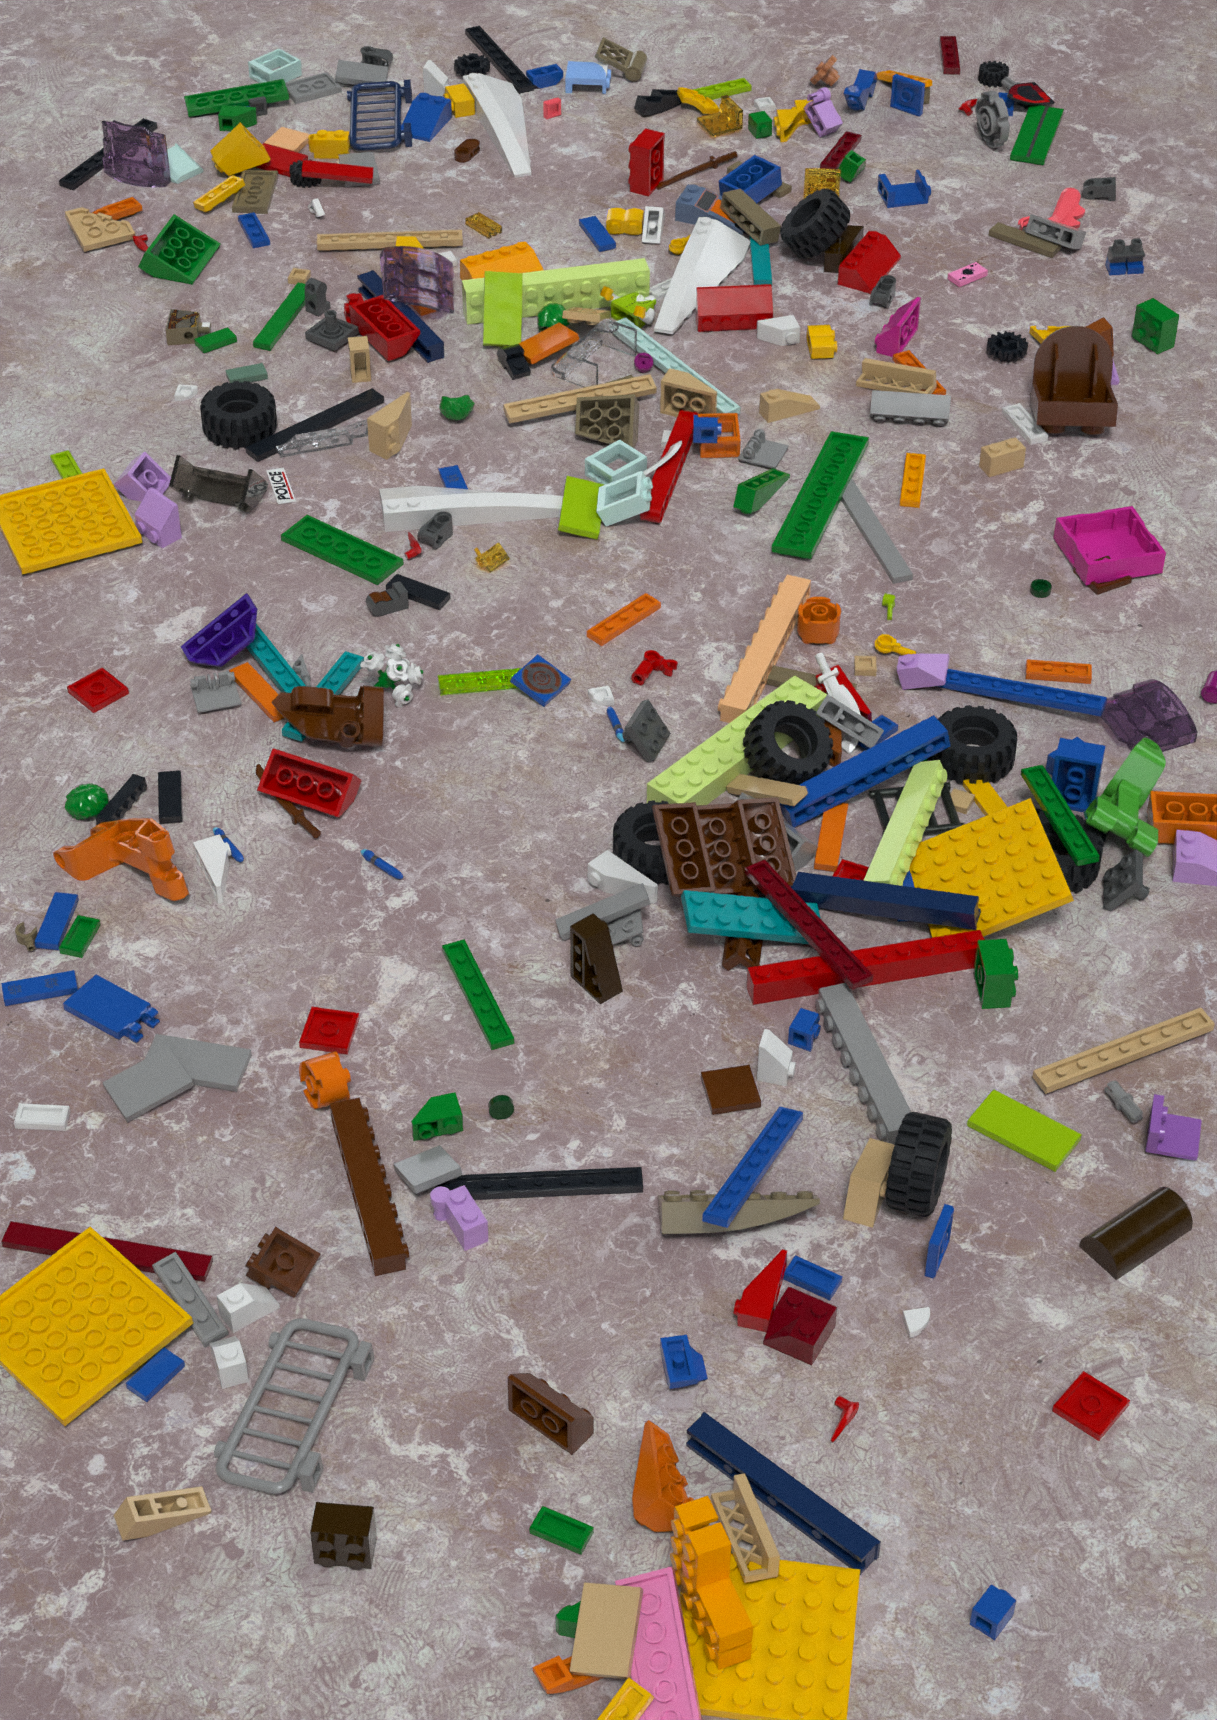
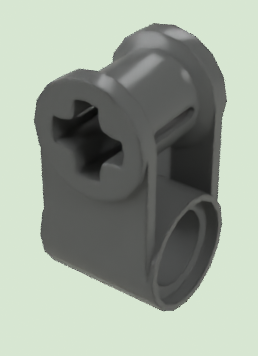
M364 46L360 49L362 54V61L360 63L389 67L393 60V54L387 49L373 48L371 46Z
M884 275L879 279L871 292L870 304L874 305L877 303L885 305L886 308L890 307L896 290V278L894 276Z
M438 512L432 519L419 529L418 541L422 543L427 542L435 549L440 548L453 535L451 514L448 512Z

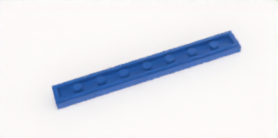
M953 669L947 670L945 685L934 686L1095 716H1101L1107 704V697Z
M779 1106L704 1211L703 1222L728 1228L802 1122L803 1112Z

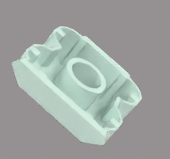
M176 143L175 146L165 151L156 152L153 159L157 164L158 174L169 176V181L177 184L202 173L204 170Z

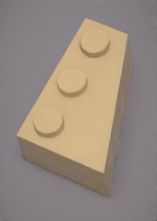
M869 1138L850 1176L843 1220L873 1228L884 1197H886V1184L894 1144Z

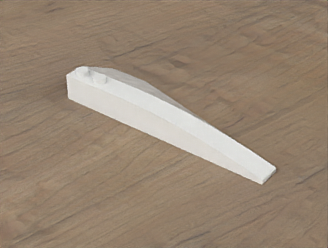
M470 73L463 76V83L475 100V114L514 178L530 176L531 167L523 104L513 84L480 73Z
M699 217L670 282L654 327V332L673 334L684 323V319L689 318L692 315V311L696 309V287L719 286L720 282H724L727 279V275L733 273L736 270V266H740L743 263L750 247V240L718 220L709 217Z
M431 486L379 489L385 532L420 529L438 512L450 513L453 526L560 517L563 496Z

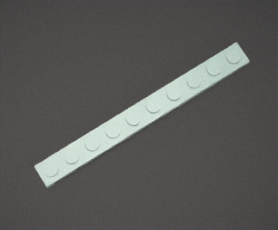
M623 318L611 323L612 332L639 353L651 355L653 364L663 372L667 373L669 368L688 372L717 391V413L740 414L741 407L630 320Z

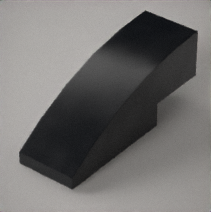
M652 89L650 96L637 95L634 109L643 115H654L668 111L682 104L677 94V90Z

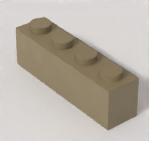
M741 189L723 192L720 209L760 246L778 242L781 225Z

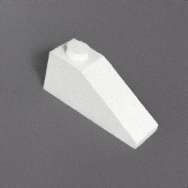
M219 834L193 842L195 860L218 904L223 902L229 870L228 856H231L228 842L224 843Z
M605 851L588 863V881L603 892L615 895L643 883L650 903L654 904L657 902L658 885L610 851Z

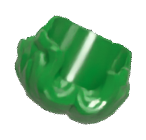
M549 303L544 306L537 314L538 329L542 331L543 327L549 328L557 323L567 327L570 322H567L568 319L562 318L563 310H566L564 306L558 303Z
M469 395L457 398L442 396L439 409L449 420L458 421L469 416L473 411L475 403L470 399Z
M80 784L67 794L65 810L76 820H86L92 816L96 817L108 804V794L104 788L96 784Z

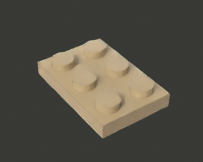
M572 307L563 310L562 318L568 319L567 322L570 323L586 321L588 325H597L610 319L611 311Z

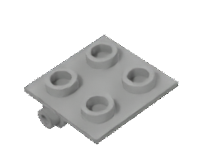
M757 429L754 432V436L750 438L739 455L738 460L775 469L789 445L765 440V431Z
M229 670L218 673V679L216 673H213V680H211L210 674H207V681L205 675L195 676L194 679L190 680V687L198 713L241 705L234 681V672H229Z
M641 909L607 922L612 945L627 939L634 946H639L643 942L642 933L644 932Z

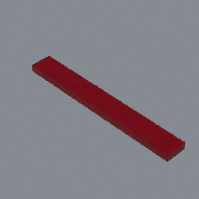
M765 859L745 867L747 877L852 990L873 981V974Z
M10 1221L1 1242L2 1247L52 1256L81 1233ZM103 1237L137 1269L144 1272L155 1273L152 1265L176 1252L193 1279L205 1282L213 1263L211 1255Z

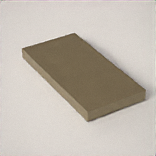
M244 170L241 178L244 180L245 186L235 195L232 213L254 212L255 214H268L278 180V171Z

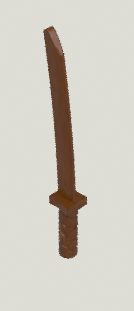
M733 151L714 158L713 155L709 156L710 161L660 182L657 190L707 168L713 167L717 169L718 164L737 158V152Z
M257 764L256 775L261 780L264 769L260 764ZM274 797L291 816L294 825L299 823L314 838H318L321 835V831L305 818L302 808L298 810L290 801Z

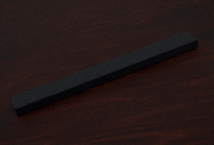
M481 26L465 29V35L485 57H488V60L500 74L513 84L519 94L534 91V84Z
M141 119L61 178L59 186L74 191L158 128L157 123L148 119Z
M371 388L247 446L246 453L259 462L384 403V396Z
M642 1167L468 1174L435 1186V1188L440 1186L446 1187L451 1191L465 1185L474 1200L643 1193Z

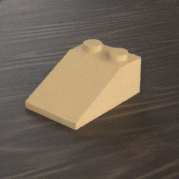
M669 368L661 380L660 413L674 417L678 416L680 410L700 414L717 413V391L688 372Z
M406 392L367 418L370 452L388 460L401 450L412 427L411 397L409 392Z

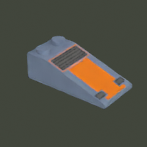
M688 184L676 201L675 221L696 225L699 217H709L718 220L741 235L745 232L720 209L722 196L704 187Z

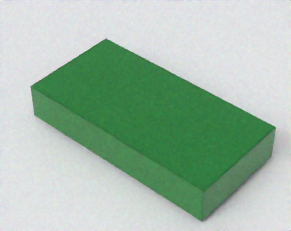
M227 327L195 338L194 342L203 353H207L237 342V336Z
M77 915L59 947L60 954L83 958L101 926L100 919Z
M542 1506L531 1524L529 1532L534 1536L582 1555L594 1533V1527Z

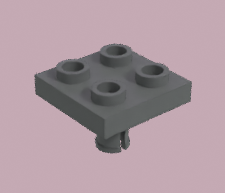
M327 310L324 313L325 318L305 332V338L329 349L337 350L348 341L349 337L356 336L359 330L358 326L336 318V311Z
M649 699L641 701L625 726L623 739H627L625 740L626 743L634 742L646 762H651L655 760L671 733Z
M1135 849L1129 855L1124 856L1113 868H1109L1105 872L1104 908L1112 911L1131 895L1136 896L1139 900H1144L1149 895L1150 888L1143 885V853Z

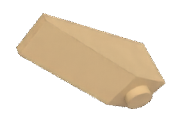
M781 389L760 393L759 413L767 423L820 409V405L810 395Z
M201 1486L126 1497L113 1516L123 1541L149 1537L211 1513V1508Z

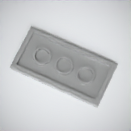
M156 1034L146 1058L169 1046L192 1079L194 1085L237 1092L252 1054L251 1049Z

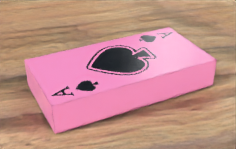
M975 262L948 273L947 279L958 287H962L986 277L988 270Z

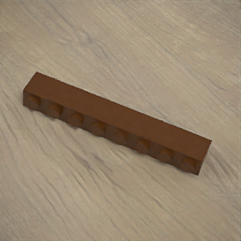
M360 1098L331 1103V1122L374 1275L379 1276L406 1270L405 1259L409 1258L407 1243L401 1242V1238H404L401 1222L396 1223L395 1218H398L395 1202L390 1203L389 1200L392 1198L390 1184L384 1183L383 1180L386 1179L384 1164L378 1163L381 1156L378 1144L373 1145L372 1142L375 1140L373 1126L367 1125V1122H370L367 1107H362Z

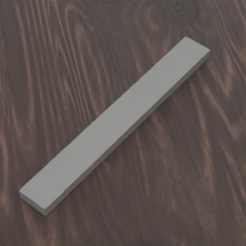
M851 479L841 502L892 583L913 580V573L855 482Z

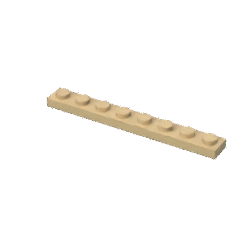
M462 230L317 234V250L346 251L349 249L395 248L397 236H415L422 247L463 246Z
M648 374L506 403L503 405V410L510 424L576 410L577 397L631 394L640 397L655 394L657 387L651 375Z
M1198 1008L1033 1070L1032 1077L1044 1093L1047 1094L1213 1031L1215 1023L1202 1008Z

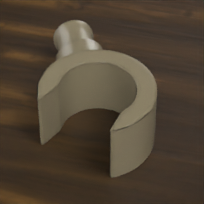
M22 922L15 928L17 942L25 945L28 951H33L35 949V939L38 935L37 927L31 933L24 934L25 926L24 922Z

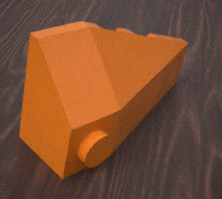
M648 1420L644 1425L632 1495L633 1515L640 1525H645L654 1532L673 1531L671 1520L674 1519L675 1506L693 1501L694 1498H688L684 1489L688 1483L685 1476H682L676 1468L675 1464L679 1459L669 1434Z

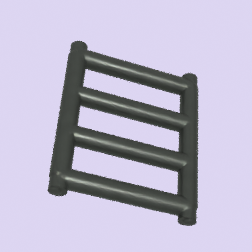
M950 782L944 783L941 796L951 823L938 825L934 812H932L929 826L926 827L923 836L942 834L965 825L960 823L950 795ZM904 786L869 791L870 799H874L884 829L882 837L890 821L883 798L896 796L898 802Z

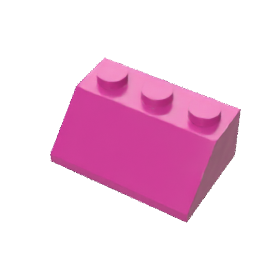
M916 297L897 309L894 315L890 316L889 322L884 324L881 333L876 335V353L893 357V354L904 350L918 330L921 297Z

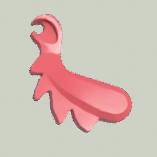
M1071 187L1064 189L1052 216L1048 219L1079 228L1080 222L1077 220L1085 214V209L1079 205L1080 192ZM1030 216L1021 218L1018 221V225H1020L1019 230L1027 227Z

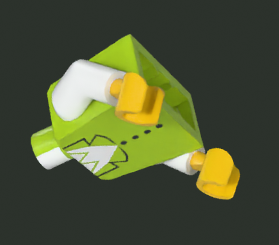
M606 286L603 287L600 295L611 303V318L617 321L627 318L639 328H642L645 324L652 323L655 316L654 306L656 305V299L653 295L644 297L637 292L618 297L613 294L614 291Z

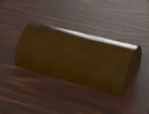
M1160 1187L1082 1238L1079 1247L1115 1280H1118L1192 1230V1215L1185 1201L1175 1191L1167 1187Z

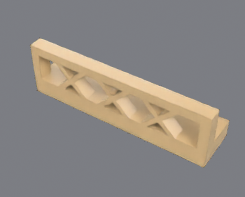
M865 358L862 361V375L856 381V386L880 391L932 394L937 387L936 370Z
M745 1474L734 1475L733 1490L712 1493L711 1502L718 1515L719 1522L722 1523L731 1542V1551L744 1583L778 1577L780 1555ZM734 1500L736 1504L732 1510L722 1506L721 1502ZM734 1519L745 1526L742 1530L730 1526L731 1521ZM743 1540L753 1544V1547L748 1551L739 1547L738 1544ZM752 1561L761 1565L763 1569L749 1571L747 1565Z

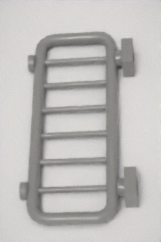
M298 1318L288 1322L283 1327L281 1333H271L269 1348L273 1349L227 1442L218 1441L215 1446L214 1456L218 1458L216 1472L220 1479L227 1483L267 1493L279 1494L290 1489L298 1477L301 1481L302 1490L313 1493L324 1469L320 1453L310 1451L349 1366L353 1369L354 1379L365 1381L374 1362L372 1343L361 1341L359 1345L358 1336L348 1328ZM305 1329L346 1339L348 1345L344 1353H338L291 1342L289 1339L294 1331ZM286 1346L341 1359L334 1375L278 1362ZM275 1367L331 1380L323 1397L268 1384ZM265 1389L320 1402L313 1419L257 1406ZM254 1411L310 1424L302 1441L246 1428ZM243 1433L299 1446L292 1464L235 1450ZM233 1455L289 1470L282 1481L270 1482L231 1472L227 1469V1465Z

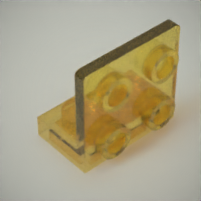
M728 95L721 96L720 112L697 117V122L711 136H720L721 134L743 129V110Z
M805 168L804 199L807 195L821 189L833 190L839 196L841 169Z

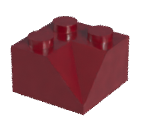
M788 1286L776 1305L763 1340V1345L812 1366L836 1326L837 1307Z

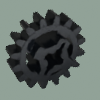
M469 53V55L463 54L462 57L458 56V59L454 60V71H456V74H460L461 77L470 73L487 75V72H490V61L488 57L484 58V55L478 56L477 53Z
M1005 331L1004 334L997 332V336L992 334L991 338H988L986 351H989L988 355H993L994 359L1000 358V361L1010 362L1011 359L1018 361V358L1023 359L1024 355H1027L1028 342H1026V338H1021V334L1016 336L1015 332Z

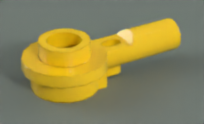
M690 235L686 238L671 240L669 250L676 255L682 254Z
M888 634L879 635L874 643L875 648L883 654L895 652L902 656L916 654V651L901 646L900 643H897L896 639Z

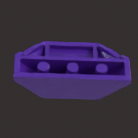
M249 594L243 595L180 646L191 663L222 667L254 641L258 609Z

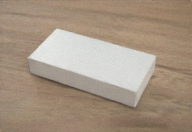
M19 1104L14 1120L15 1129L66 1131L70 1107L62 1105Z

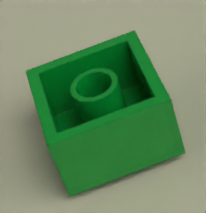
M1154 298L1136 305L1132 338L1157 355L1173 348L1179 314Z
M1007 939L978 940L973 975L982 1009L1011 1007L1012 997L1016 996L1014 981L1018 980V967L1013 966L1014 952L1012 948H1009Z

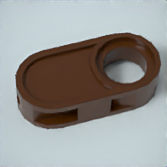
M466 139L454 150L455 161L460 163L470 161L480 152V141L477 139Z

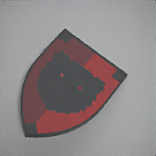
M1035 82L1015 84L1009 89L1007 98L1017 101L1024 109L1029 105L1040 106L1055 103Z

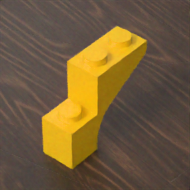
M794 100V107H791V109L776 110V116L773 117V126L776 127V136H779L780 143L787 142L798 127L811 123L804 110L806 104L811 101Z

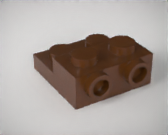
M275 1227L270 1235L265 1233L257 1246L261 1249L259 1254L257 1255L253 1252L245 1267L249 1268L246 1276L267 1289L273 1285L295 1298L321 1253Z

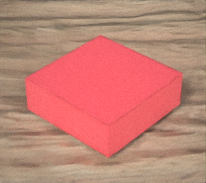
M557 97L543 102V115L545 119L561 115L560 98Z

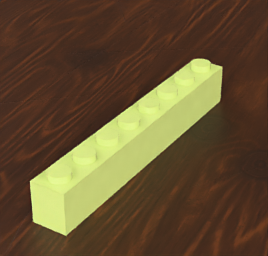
M940 760L923 761L913 766L863 881L903 886L904 878L907 872H909L912 859L916 855V850L922 841V836L929 824L931 814L935 810L936 802L941 796V790L947 781V772L943 769Z

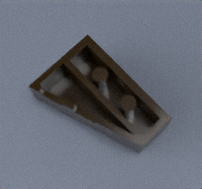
M847 225L848 227L843 231L842 236L825 251L824 272L839 273V265L863 238L864 226Z
M593 913L570 926V977L599 1004H602L623 992L609 927L604 920L599 919Z

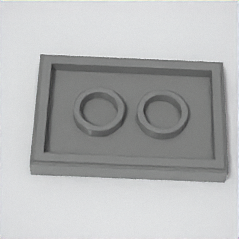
M338 60L335 82L356 85L359 83L386 81L388 67Z
M328 72L285 83L289 98L295 104L342 92V87L335 82Z
M373 151L338 155L340 164L374 167L372 184L344 181L345 187L380 184Z
M169 1046L102 1082L105 1090L127 1123L194 1086L192 1079Z

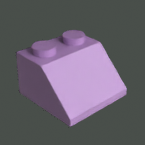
M144 451L130 462L113 485L128 499L142 502L149 488L152 487L163 494L173 479Z
M149 488L135 512V525L140 534L147 537L152 543L164 548L182 538L178 505L154 488Z

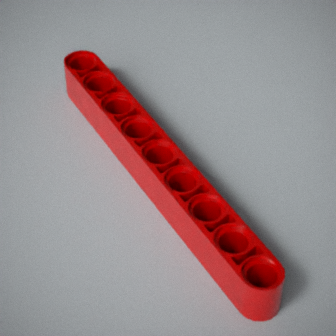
M685 410L679 411L661 459L667 454L670 446L679 441H682V444L669 460L656 468L652 478L653 488L651 489L652 500L650 501V510L640 513V520L655 523L662 522L693 443L694 415L700 413Z

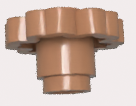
M832 54L824 63L821 62L815 68L817 71L809 81L815 85L821 79L826 85L832 86L840 78L837 74L838 71L833 67L838 59Z

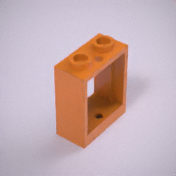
M698 414V417H719L718 423L722 424L721 432H732V436L717 437V443H699L700 458L739 457L741 440L738 414Z

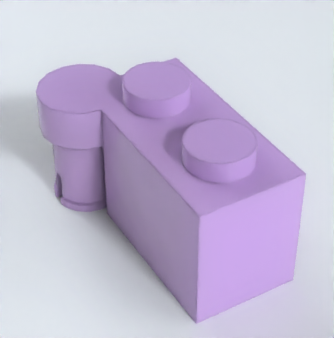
M827 87L808 94L807 101L811 102L807 103L804 107L820 138L836 132L843 124L841 117L830 100L831 94Z
M465 1185L451 1191L441 1186L431 1191L430 1199L431 1205L434 1207L433 1215L436 1216L435 1219L438 1221L446 1220L464 1251L488 1242V1221Z

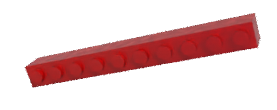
M981 930L852 950L851 952L873 974V981L861 986L865 987L973 969L978 940L985 939ZM821 956L747 968L746 988L752 1005L819 994V988L845 983Z

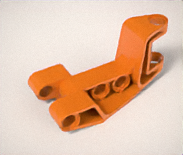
M129 818L100 823L90 829L91 836L75 846H62L53 852L57 864L73 878L80 881L89 880L125 862L149 874L156 894L169 900L177 901L185 898L189 893L183 873L171 862V856L175 853L170 834L153 818Z

